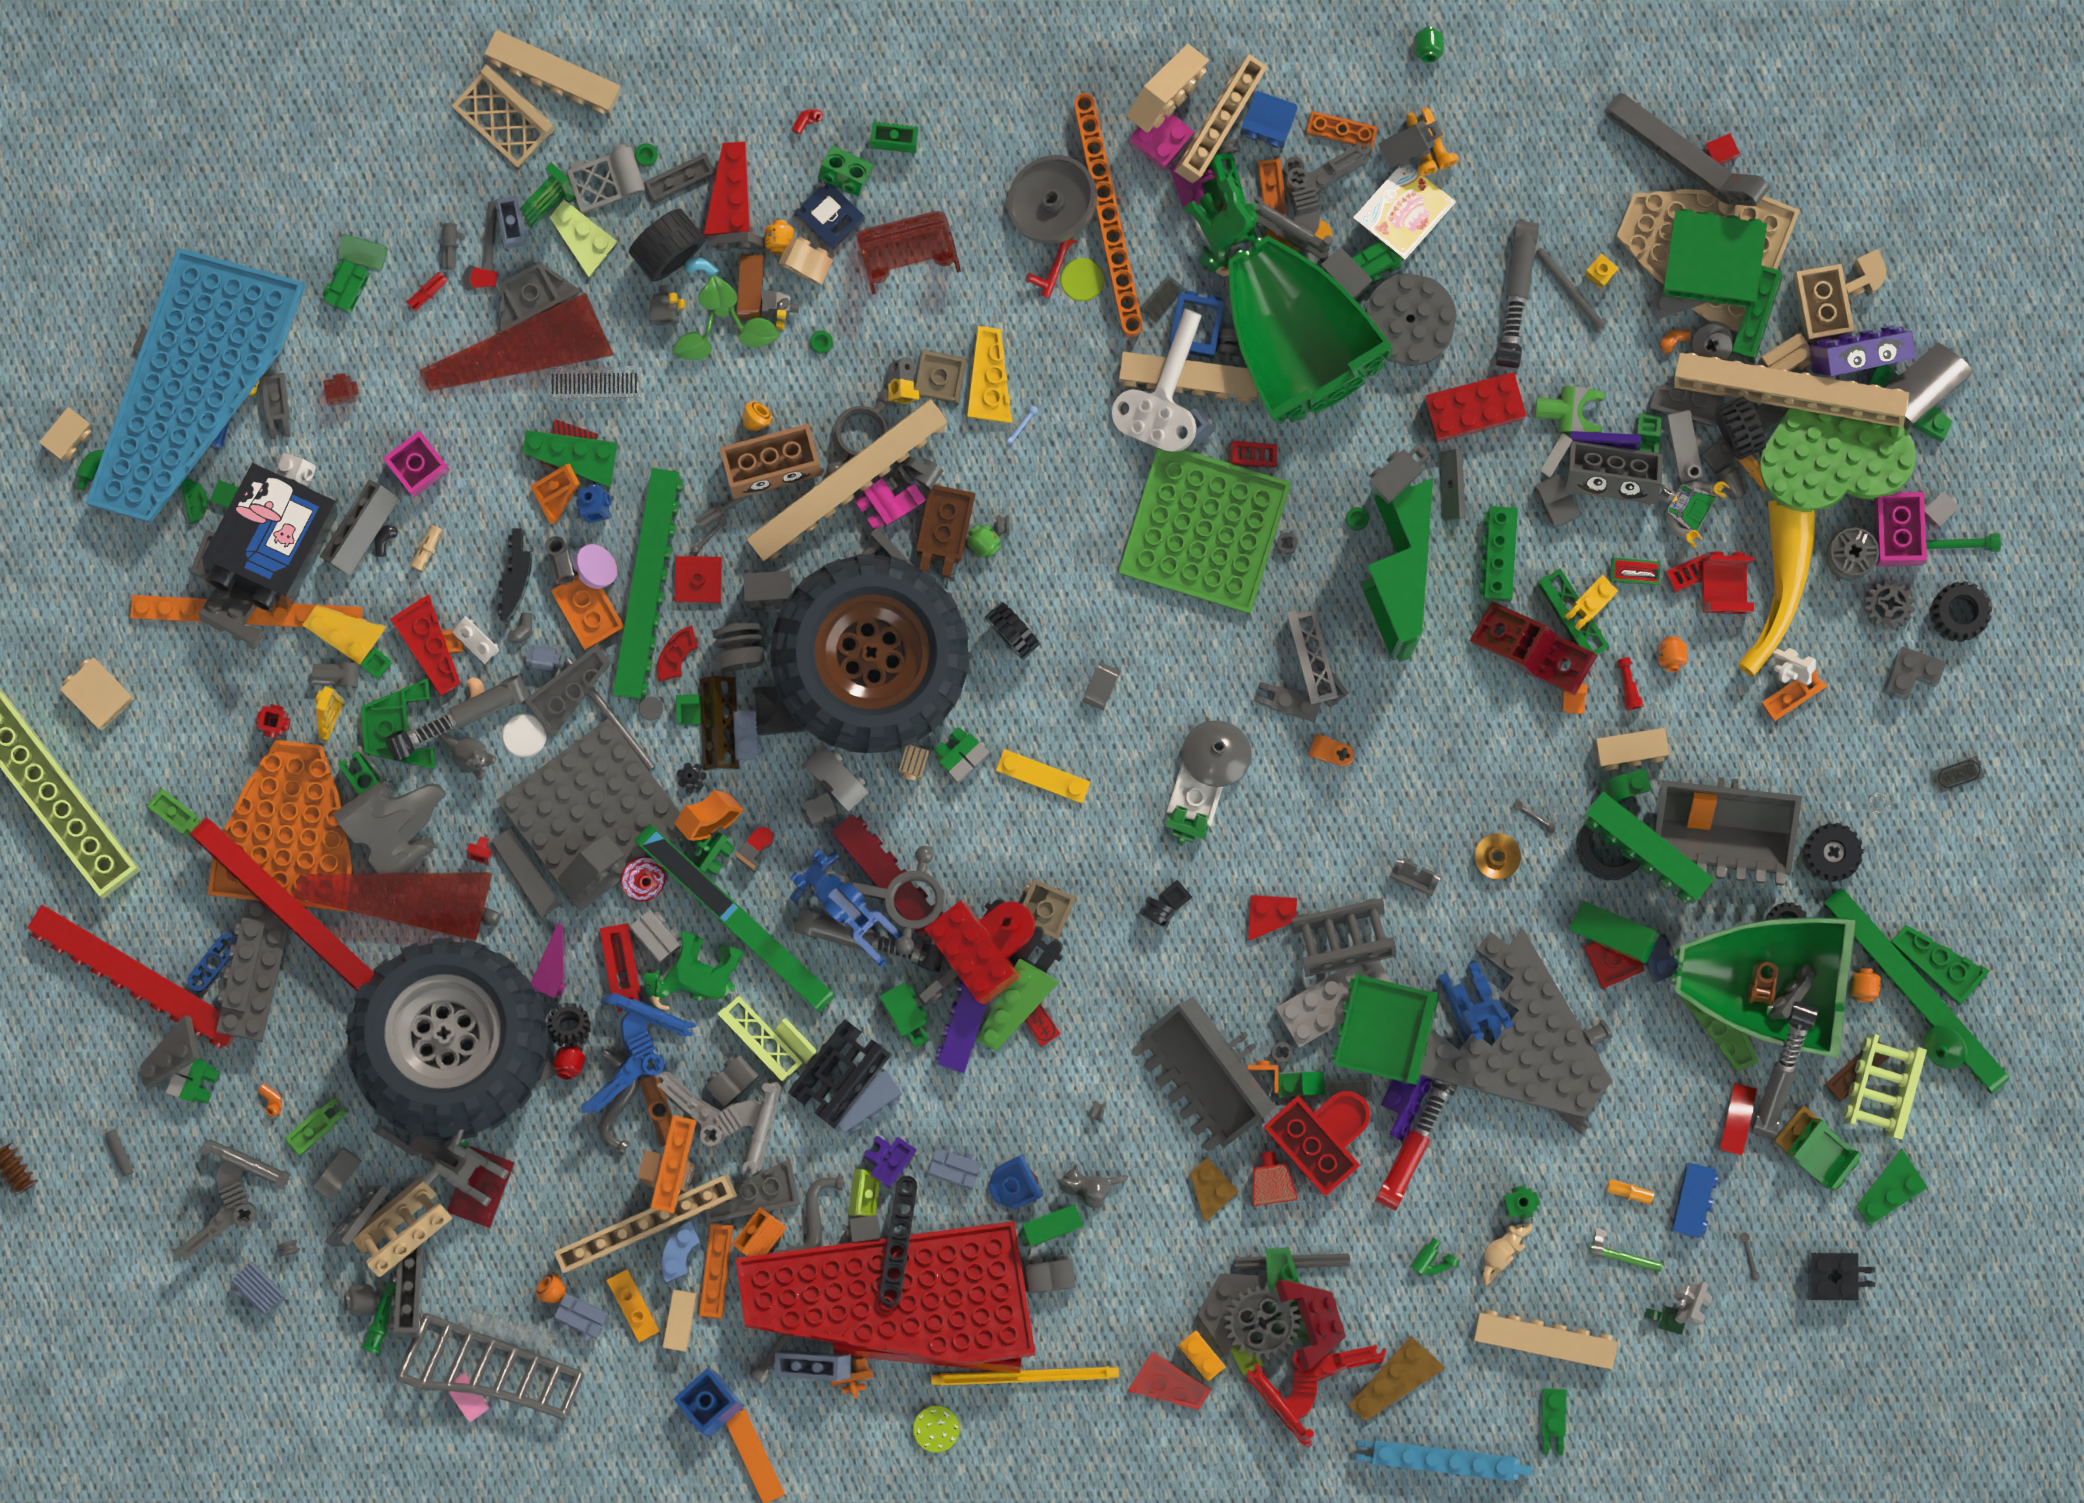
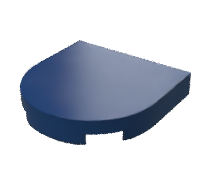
M1022 1154L1002 1163L992 1172L989 1190L991 1196L998 1204L1011 1209H1017L1043 1196Z

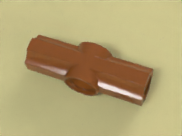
M655 1075L639 1080L661 1147L666 1146L673 1115L665 1092L657 1087V1084L661 1083L660 1078L656 1079ZM658 1104H663L666 1108L665 1114L661 1117H657L654 1113V1108Z

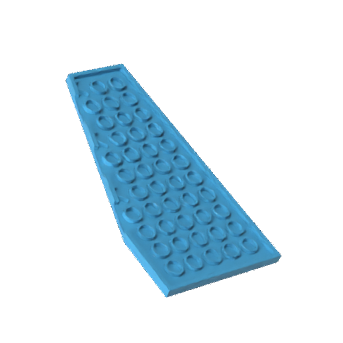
M177 248L85 502L88 506L148 523L153 522L284 348L306 286L304 282Z

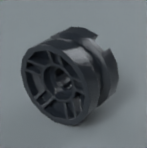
M1147 896L1145 900L1146 905L1141 907L1139 914L1167 928L1170 923L1169 918L1173 917L1176 911L1166 904Z

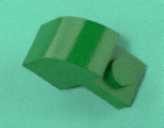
M1645 768L1615 776L1598 784L1601 793L1605 792L1617 803L1652 791Z

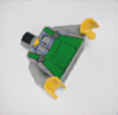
M1693 481L1681 484L1678 491L1674 492L1664 486L1658 499L1669 504L1664 515L1667 516L1666 522L1672 533L1684 541H1688L1690 546L1695 548L1697 545L1693 540L1695 538L1702 540L1698 530L1717 498L1715 494L1721 498H1726L1727 495L1722 493L1721 490L1723 488L1729 489L1730 487L1724 482Z

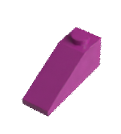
M559 923L531 980V984L536 991L554 999L558 995L562 996L567 986V983H564L566 979L564 926Z

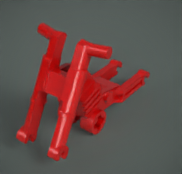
M1375 1344L1341 1353H1332L1324 1356L1312 1368L1304 1371L1296 1351L1293 1357L1292 1392L1286 1400L1280 1395L1281 1392L1277 1391L1270 1383L1258 1364L1254 1366V1374L1251 1370L1247 1371V1381L1256 1388L1267 1402L1266 1405L1271 1407L1299 1442L1309 1448L1313 1444L1311 1438L1314 1436V1431L1312 1429L1306 1430L1300 1423V1418L1307 1416L1312 1409L1317 1396L1318 1381L1346 1369L1373 1363L1380 1364L1384 1361L1386 1348H1382L1381 1353H1377V1345Z

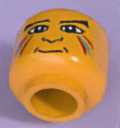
M774 220L773 224L765 228V247L770 250L771 254L782 255L789 240L794 239V228L787 225L785 220Z

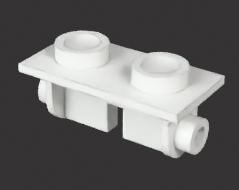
M466 616L452 632L484 664L500 651L498 645L485 636L473 624V620H469Z

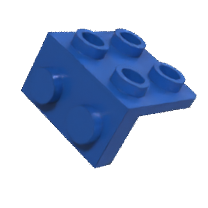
M1257 91L1254 93L1240 133L1244 134V137L1248 139L1264 141L1268 146L1284 148L1298 107L1295 103Z

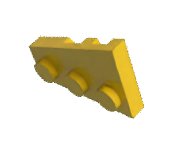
M319 605L315 606L303 623L304 627L359 665L387 627L367 622L365 619L344 615L342 612Z

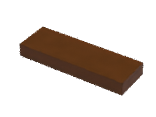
M1863 1050L1824 1084L1839 1102L1849 1095L1852 1082H1855L1857 1075L1855 1067L1858 1060H1861ZM1875 1052L1872 1066L1879 1067L1890 1056Z

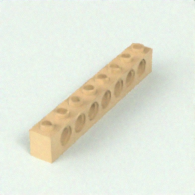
M723 1175L679 1195L675 1213L650 1208L554 1251V1254L562 1272L568 1273L737 1197V1194L729 1176Z

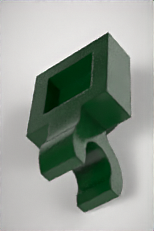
M1664 1306L1663 1312L1646 1308L1644 1318L1659 1321L1658 1329L1680 1335L1683 1333L1685 1323H1678L1675 1320L1679 1309Z

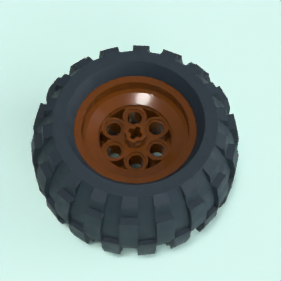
M861 554L845 559H837L823 565V567L808 575L794 589L785 601L774 626L770 662L775 687L781 701H783L791 713L792 718L802 728L806 729L818 740L832 747L854 753H885L917 742L931 733L945 720L963 691V685L969 669V637L965 622H963L957 609L958 605L950 593L940 586L936 578L924 569L921 570L907 563L906 560L893 556ZM864 624H869L873 627V634L869 637L861 634V626ZM885 633H892L894 635L895 642L893 645L884 644L882 637ZM849 638L855 642L854 650H844L842 647L844 639ZM867 647L877 650L875 652L876 658H867L865 656ZM888 656H895L898 659L899 663L896 668L892 669L886 665V658ZM853 661L858 665V672L856 674H849L846 671L845 666L848 662ZM871 670L877 671L880 674L879 682H870L867 678L868 672Z

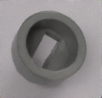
M485 907L482 912V921L487 926H494L499 922L502 914Z

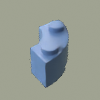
M692 1221L680 1226L672 1234L665 1246L662 1257V1271L666 1283L689 1274L687 1266L688 1257L693 1248L701 1243Z

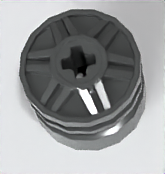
M1857 527L1845 529L1838 533L1827 547L1825 555L1827 566L1840 579L1847 581L1858 580L1865 576L1877 563L1879 556L1878 543L1874 536L1864 529ZM1852 548L1854 551L1858 550L1859 552L1856 558L1854 555L1849 554Z
M733 623L712 631L713 638L722 639L714 642V647L725 648L726 650L716 655L718 671L743 670L744 663L746 664V669L766 664L764 648L753 647L752 645L762 640L761 635H751L761 630L760 624Z

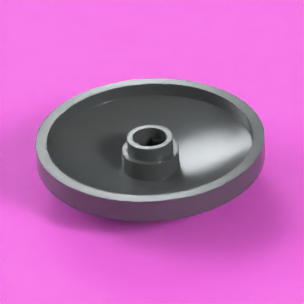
M1064 155L1044 156L1025 166L1013 180L1007 198L1008 213L1014 226L1026 238L1042 244L1060 243L1077 235L1091 220L1097 205V187L1090 172L1076 159Z

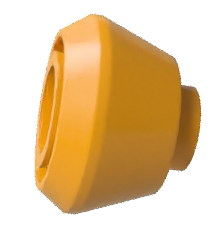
M748 402L742 415L743 425L748 430L759 431L772 423L771 412L760 402Z

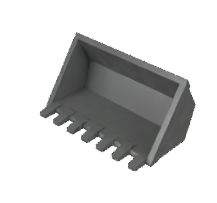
M1718 777L1717 786L1662 780L1654 815V832L1704 871H1706L1707 866L1716 867V878L1725 879L1726 868L1736 869L1737 881H1745L1746 870L1756 871L1757 883H1765L1766 873H1775V884L1785 885V876L1791 875L1802 796L1738 789V779H1733L1731 788L1724 787V777ZM1694 792L1717 795V803L1710 830L1687 828V819Z
M1191 997L1185 1002L1179 1003L1141 1034L1140 1037L1143 1041L1132 1050L1136 1056H1139L1148 1048L1151 1050L1155 1057L1149 1060L1144 1067L1150 1072L1160 1064L1167 1073L1157 1079L1156 1083L1162 1088L1170 1081H1174L1178 1089L1170 1094L1168 1099L1174 1104L1185 1096L1190 1105L1183 1109L1180 1115L1183 1119H1187L1197 1112L1202 1121L1192 1127V1131L1195 1135H1199L1207 1128L1211 1131L1214 1137L1203 1145L1207 1151H1211L1219 1144L1223 1148L1265 1117L1275 1108V1105L1241 1061L1242 1058L1252 1052L1257 1046L1254 1043L1250 1044L1239 1054L1232 1048L1239 1042L1244 1041L1248 1034L1243 1032L1228 1043L1196 999Z

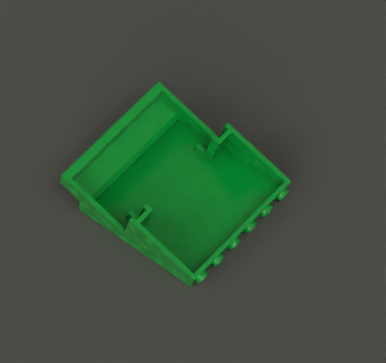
M1433 478L1414 486L1409 484L1389 504L1371 489L1375 503L1397 553L1369 564L1367 571L1371 578L1362 581L1360 585L1392 661L1398 659L1399 662L1411 658L1423 634Z

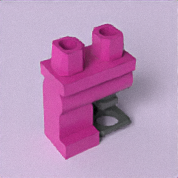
M902 465L895 469L892 477L888 480L881 478L865 489L863 495L855 501L856 506L861 512L870 506L876 512V514L867 519L873 530L883 525L887 527L926 501L915 484L894 496L892 490L897 487L909 486L912 483Z

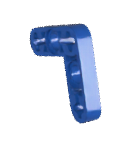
M231 934L221 935L192 970L187 980L188 986L192 990L204 991L229 960L232 961L231 958H228L229 948L223 952V954L227 955L225 959L220 954L214 952L216 948L219 951L222 950L224 947L222 941L224 939L228 941L231 938L233 940L231 944L236 945L237 938ZM212 956L218 957L220 961L219 966L216 969H209L207 966L208 958ZM203 966V968L206 971L212 973V975L209 977L206 974L202 978L204 984L202 986L197 985L195 987V981L193 980V977H200L202 975L203 971L199 969Z

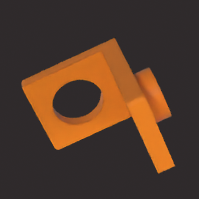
M1256 1061V1065H1246L1249 1071H1274V1094H1278V1065H1270V1061Z

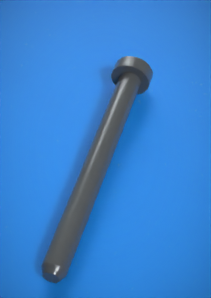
M1542 248L1536 251L1537 256L1594 324L1593 330L1598 332L1606 326L1608 321L1598 316L1547 252Z

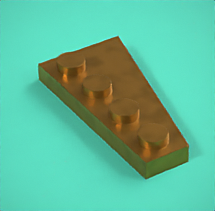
M1410 1336L1348 1406L1364 1421H1367L1446 1367Z

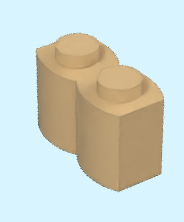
M804 238L790 239L778 264L807 281L822 285L833 262L828 257L829 253L821 248L813 249L810 247L811 243Z

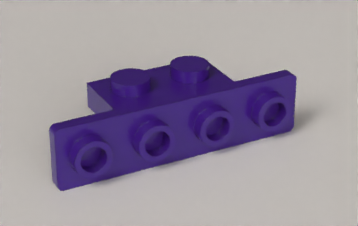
M1420 1076L1418 1086L1392 1079L1380 1104L1398 1113L1390 1131L1391 1136L1400 1141L1404 1140V1137L1411 1128L1410 1125L1415 1115L1420 1110L1425 1094L1430 1089L1432 1079Z

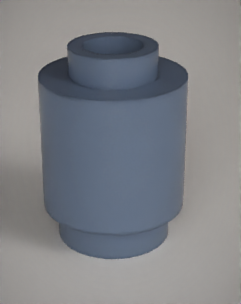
M541 646L528 648L526 666L546 671H554L555 667L560 666L561 654L557 653L556 648Z

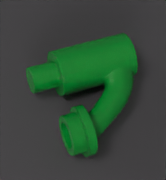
M1432 1238L1429 1244L1425 1243L1409 1267L1422 1276H1432L1442 1273L1453 1266L1458 1268L1459 1260L1448 1253L1446 1257L1442 1258L1445 1262L1431 1266V1263L1439 1253L1436 1249L1441 1243L1437 1239Z

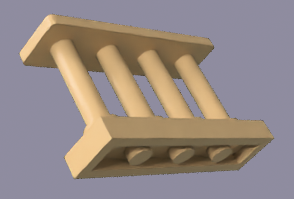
M421 1176L371 1216L352 1240L363 1254L369 1251L372 1257L366 1261V1264L378 1277L383 1276L452 1219L451 1215L440 1203L433 1205L431 1199L437 1194L421 1180ZM423 1206L427 1212L415 1220L412 1214ZM405 1221L408 1227L397 1235L394 1229ZM387 1236L390 1242L379 1250L375 1244Z

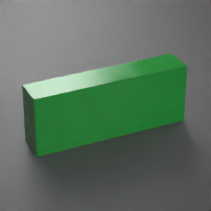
M1582 901L1569 928L1571 932L1645 964L1660 935L1653 929L1586 901Z

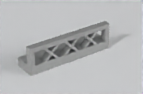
M1296 610L1287 612L1311 705L1338 698L1315 610L1297 614ZM1312 617L1314 625L1307 632L1300 627L1299 620ZM1309 638L1319 642V647L1315 654L1306 649L1305 645ZM1320 651H1321V653H1322V657H1323V658H1321V657L1318 656L1319 653H1320ZM1316 659L1325 665L1321 675L1313 672L1311 668ZM1323 681L1329 684L1332 693L1319 696L1317 687L1320 682Z

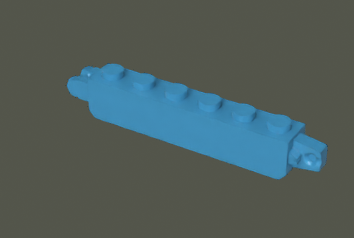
M1355 1440V1445L1364 1448L1373 1447L1372 1457L1357 1454L1354 1455L1353 1460L1371 1462V1464L1510 1481L1518 1480L1519 1474L1531 1476L1532 1466L1520 1465V1459L1516 1457L1376 1440L1374 1442Z

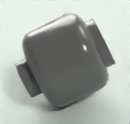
M370 1284L350 1286L348 1292L344 1293L345 1309L350 1311L353 1316L372 1314L375 1306L379 1305L380 1302L378 1291L374 1292Z

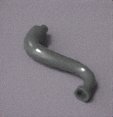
M606 1049L602 1057L612 1062L611 1068L618 1070L628 1055L620 1050L615 1054ZM641 1075L630 1086L624 1088L616 1095L603 1114L599 1124L601 1138L608 1145L616 1148L618 1153L622 1155L629 1142L616 1139L610 1133V1126L635 1095L639 1088Z
M838 1176L836 1179L821 1178L811 1184L806 1196L807 1239L805 1243L800 1246L787 1245V1250L775 1249V1253L821 1247L822 1223L818 1194L821 1189L826 1187H835L837 1190L843 1191L844 1176Z

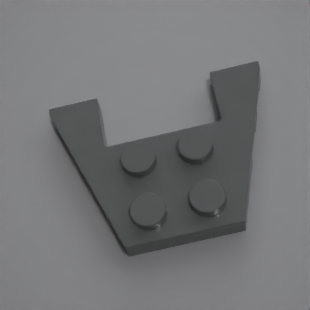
M236 586L230 593L216 588L199 612V619L220 632L225 630L232 634V638L238 642L240 640L246 642L247 647L255 649L263 638L262 629L245 625L257 607L248 601L250 592Z

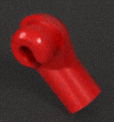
M817 108L801 111L791 130L801 135L806 125L820 122L823 119V113Z

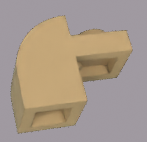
M1878 249L1857 258L1854 262L1861 277L1846 284L1848 296L1851 294L1853 297L1859 296L1865 292L1864 288L1866 287L1869 294L1872 295L1883 284L1886 277V266Z

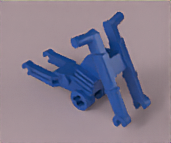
M817 849L812 854L814 858L813 864L803 875L795 872L790 877L796 889L789 898L797 903L811 884L817 890L814 896L825 906L824 910L838 923L841 922L844 926L849 925L851 927V937L882 968L887 962L862 936L877 920L897 940L902 937L903 933L897 930L878 910H867L865 908L867 904L862 900L864 896L851 883L845 884L835 874L829 878L823 871L840 858L835 852L826 856L821 850Z
M1477 961L1468 964L1476 989V993L1472 995H1467L1462 983L1452 986L1448 973L1439 975L1438 978L1442 987H1444L1464 1041L1472 1033L1476 1041L1484 1038L1483 1033L1480 1031V1028L1484 1026L1488 1030L1490 1029L1494 1041H1496L1502 1033L1500 1021L1505 1029L1513 1027L1509 1014L1506 1013L1499 1000L1490 998L1489 995L1492 994L1486 976L1484 974L1481 975Z
M617 993L603 996L600 999L602 1005L614 1004L627 1012L621 1020L620 1029L622 1043L628 1056L610 1081L588 1101L582 1103L581 1112H600L624 1088L630 1086L639 1075H657L663 1070L664 1061L661 1056L654 1054L653 1050L656 1048L647 1031L649 1021L653 1022L655 1026L657 1024L677 1032L682 1037L692 1036L693 1033L689 1032L687 1028H695L696 1024L668 1014L666 1010L661 1011ZM647 1060H654L655 1063L652 1065L654 1069L646 1068L649 1065Z

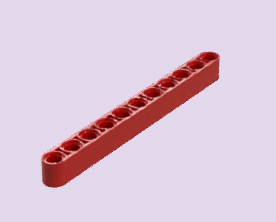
M204 817L189 835L354 990L358 992L363 982L365 984L368 983L375 973L214 822Z

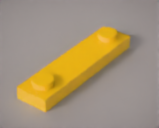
M1006 749L1003 750L996 771L1081 804H1083L1091 783Z

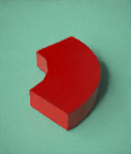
M692 625L675 633L660 653L657 667L659 682L680 677L684 658L691 651L698 649Z

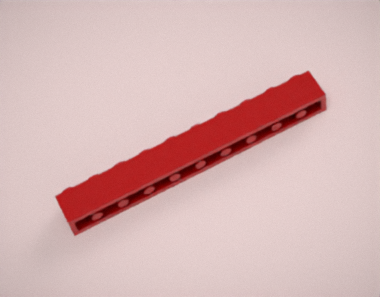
M41 904L27 929L32 931L30 936L40 942L46 939L52 943L50 948L60 954L66 951L72 955L70 960L80 966L84 963L92 967L90 972L101 978L103 975L111 978L110 983L121 990L123 987L131 990L129 995L137 1000L142 1001L144 998L150 1001L149 1007L159 1013H162L163 1010L170 1013L169 1019L178 1023L184 1015L191 1017L196 1035L201 1037L202 1034L210 1037L209 1043L219 1049L222 1046L229 1048L235 1037L216 1032L221 1013L219 1009Z

